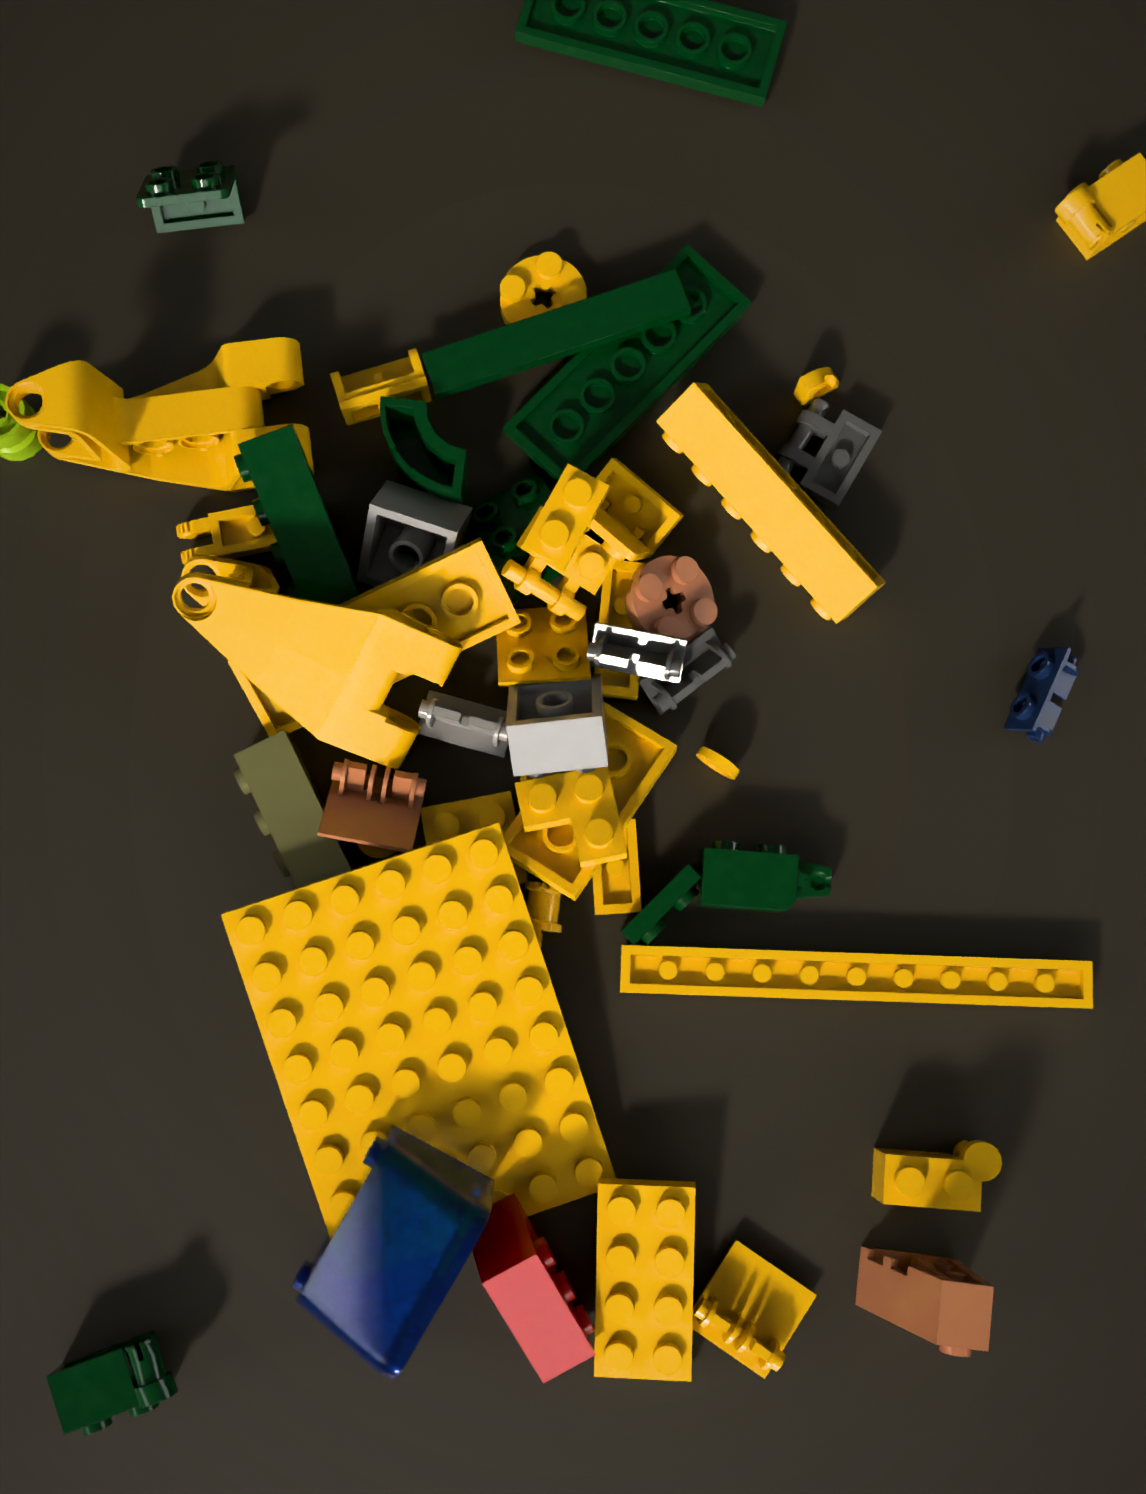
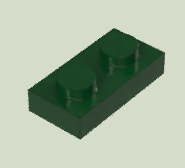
M687 864L620 933L632 945H635L640 939L648 945L667 926L661 918L673 906L682 911L698 895L699 891L693 885L701 876Z

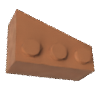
M861 1246L855 1305L935 1345H939V1351L958 1357H970L971 1350L989 1351L994 1286L956 1258Z

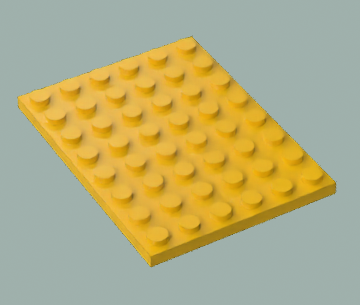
M499 821L221 914L344 1280L467 1238L464 1219L514 1192L528 1217L597 1193L599 1178H616Z

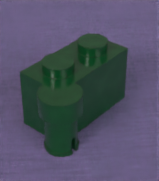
M154 1330L61 1364L46 1376L64 1435L82 1429L83 1436L96 1433L113 1423L111 1417L129 1411L130 1418L143 1415L157 1408L159 1402L170 1398L178 1392L173 1372H167L157 1342V1334L154 1333Z

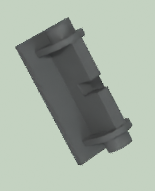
M596 622L593 642L589 643L587 650V660L590 661V666L680 684L687 639Z
M709 626L687 643L680 684L644 676L638 682L658 714L662 715L668 709L675 710L677 703L723 668L729 669L736 655L727 643L721 644L713 628Z

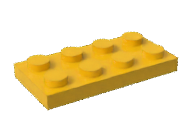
M604 702L608 742V770L623 831L677 752V745ZM570 771L552 772V773H550V774L547 775V776L556 775V774L565 773V772H570ZM519 812L503 835L512 862L574 901L577 900L600 866V864L580 867L571 823L524 833L521 813Z
M599 1178L594 1377L691 1382L696 1182Z

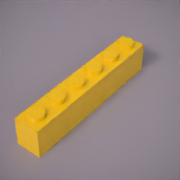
M693 382L658 418L656 422L665 431L662 434V438L666 444L678 454L683 452L694 465L691 467L694 475L704 485L708 487L713 485L724 497L721 500V504L725 510L737 520L742 518L753 530L750 536L756 545L766 553L771 551L783 563L780 567L783 575L793 585L797 587L802 585L813 597L810 600L812 607L822 618L827 621L832 618L836 624L845 620L886 583L707 383Z

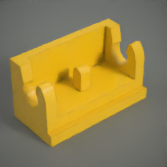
M416 348L408 350L409 357L341 377L339 371L330 373L339 406L347 426L379 417L381 396L426 402L432 401Z

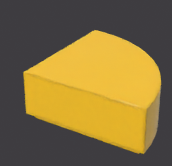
M822 367L801 376L793 394L801 406H807L812 403L814 398H821L837 389L839 380L830 367Z

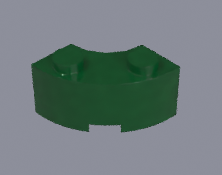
M381 396L380 417L383 432L392 458L403 477L417 490L465 505L470 468L467 451L449 445L434 432L426 401Z

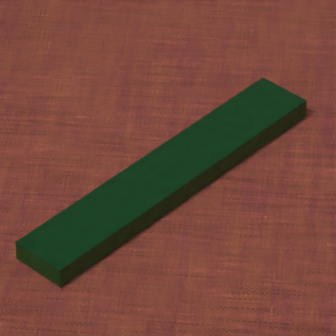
M673 269L421 353L436 399L438 400L690 316L691 307L677 270Z

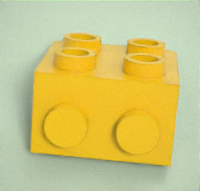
M611 458L596 477V479L610 486L609 492L586 532L592 529L604 540L601 544L602 548L620 562H623L625 559L632 562L650 558L684 515L617 458Z

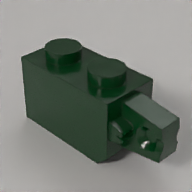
M714 840L712 841V848H704L700 852L699 875L701 878L698 882L697 906L781 913L794 905L796 899L830 896L831 868L799 861V855L786 854L787 846L759 844L758 852L740 850V842Z

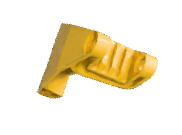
M288 337L227 343L221 346L214 360L207 367L129 399L124 398L123 388L87 361H69L16 382L9 388L6 394L5 405L7 411L20 425L28 429L38 430L37 437L39 443L52 457L58 460L157 481L231 493L255 489L252 480L244 483L234 456L241 453L238 447L239 443L290 425L265 426L262 401L271 399V394L295 390L304 386L300 343ZM26 395H41L43 400L42 407L36 414L30 416L20 414L19 403ZM291 423L294 425L311 471L314 474L309 428L302 424ZM52 433L65 434L72 438L68 445L61 448L53 447L50 443Z
M206 554L190 558L185 564L181 578L173 590L172 600L177 612L255 686L318 740L384 766L399 769L421 726L409 716L383 704L399 673L407 677L409 673L437 683L442 687L463 648L462 644L449 635L395 609H360L278 594L280 587L271 569L263 565ZM197 565H207L213 569L216 575L199 572L190 573V571ZM193 583L201 584L205 589L198 588ZM184 588L203 607L195 609L186 605L182 599V589Z

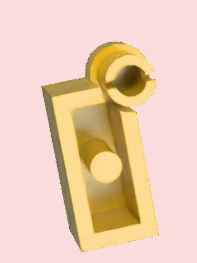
M1140 152L1124 163L1121 159L1115 160L1099 174V180L1090 186L1086 182L1079 184L1055 208V213L1058 215L1057 223L1086 260H1089L1146 221V159Z
M962 1140L958 1142L954 1147L953 1155L949 1153L874 1147L871 1196L882 1204L981 1212L982 1182L990 1181L999 1174L1002 1167V1158L996 1147L981 1140H971L970 1142Z

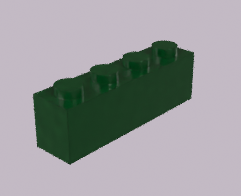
M290 424L239 443L238 447L241 453L235 455L234 459L244 483L250 480L253 481L259 498L252 500L262 527L270 524L277 542L270 544V548L280 570L288 568L294 585L287 587L289 595L291 597L336 605L360 595L294 425Z

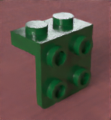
M211 160L196 164L195 170L178 171L177 166L173 165L154 168L150 171L151 175H146L136 196L138 207L151 208L157 233L243 224L246 217L235 165L223 166L222 161Z
M535 474L516 482L487 501L478 504L472 510L468 531L474 540L481 537L512 603L526 595L514 589V582L501 575L502 569L510 559L522 566L528 560L530 554L519 548L516 544L539 507H544L552 493L540 476ZM546 565L541 573V578L550 582L561 574Z

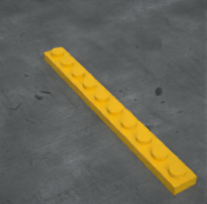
M621 945L620 993L1093 1009V961Z

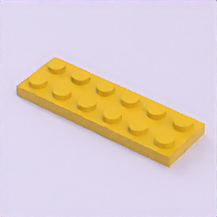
M481 537L339 604L360 609L398 610L454 638L462 644L463 648L461 651L521 623ZM228 660V664L269 737L283 730L291 733L303 727ZM399 673L394 683L407 678V676Z

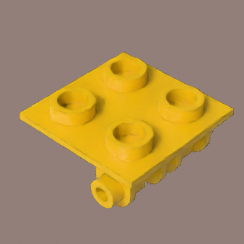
M547 607L515 609L521 623L496 635L499 687H508L509 689V685L591 680L590 661L587 660L588 634L586 612L579 621H575L565 614L558 616L548 610Z
M735 1240L693 1306V1330L765 1379L771 1369L777 1372L781 1368L786 1358V1354L782 1351L817 1295L747 1246Z

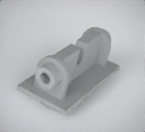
M429 690L426 700H422L419 708L418 717H420L419 725L421 728L418 734L504 758L508 747L506 732L507 711Z

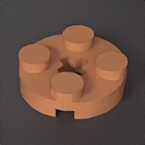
M672 555L658 557L640 566L631 578V580H634L631 584L630 593L626 594L625 606L627 616L634 629L687 639L688 643L707 629L709 624H712L717 617L718 609L714 602L711 585L697 562L691 557H676ZM666 590L675 595L677 599L676 613L673 608L665 609L662 601L667 599Z

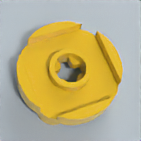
M544 252L539 256H531L521 260L507 272L500 283V309L506 325L587 298V288L581 274L573 265L562 260L554 252ZM539 292L551 293L553 295L551 297L552 306L546 308L543 304L534 306L532 302L535 301L536 294Z

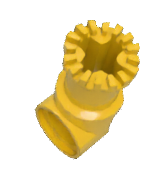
M526 881L524 889L528 891L527 909L541 948L543 936L541 931L562 933V925L558 923L560 899L563 893L550 885H546L544 882L541 884L540 882Z

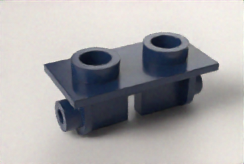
M1071 648L1038 649L1037 654L1029 663L1028 674L1021 690L1010 706V714L1004 726L1005 730L1027 731L1026 738L1037 743H1043L1045 737H1051L1062 710L1061 707L1050 701L1053 695L1059 700H1066L1076 676L1080 672L1077 668L1079 660L1070 655Z

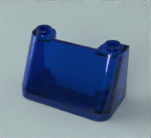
M392 1125L385 1139L376 1136L362 1161L363 1164L369 1166L365 1180L323 1254L319 1255L314 1263L307 1260L304 1261L291 1288L298 1291L295 1302L375 1372L395 1381L407 1364L487 1224L492 1209L494 1179Z

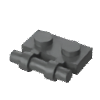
M814 398L808 410H802L795 421L797 427L788 443H783L780 446L775 458L789 475L792 470H799L805 475L799 484L804 492L836 511L881 435L882 430L844 409L834 424L823 418L829 409V404L820 398ZM812 436H817L824 440L816 457L804 452Z

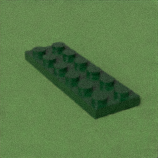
M524 0L515 29V42L763 108L785 34L787 21L710 0Z
M688 244L656 275L673 269L677 270L691 307L690 316L577 353L503 426V433L555 482H558L567 464L588 473L750 310L752 302Z

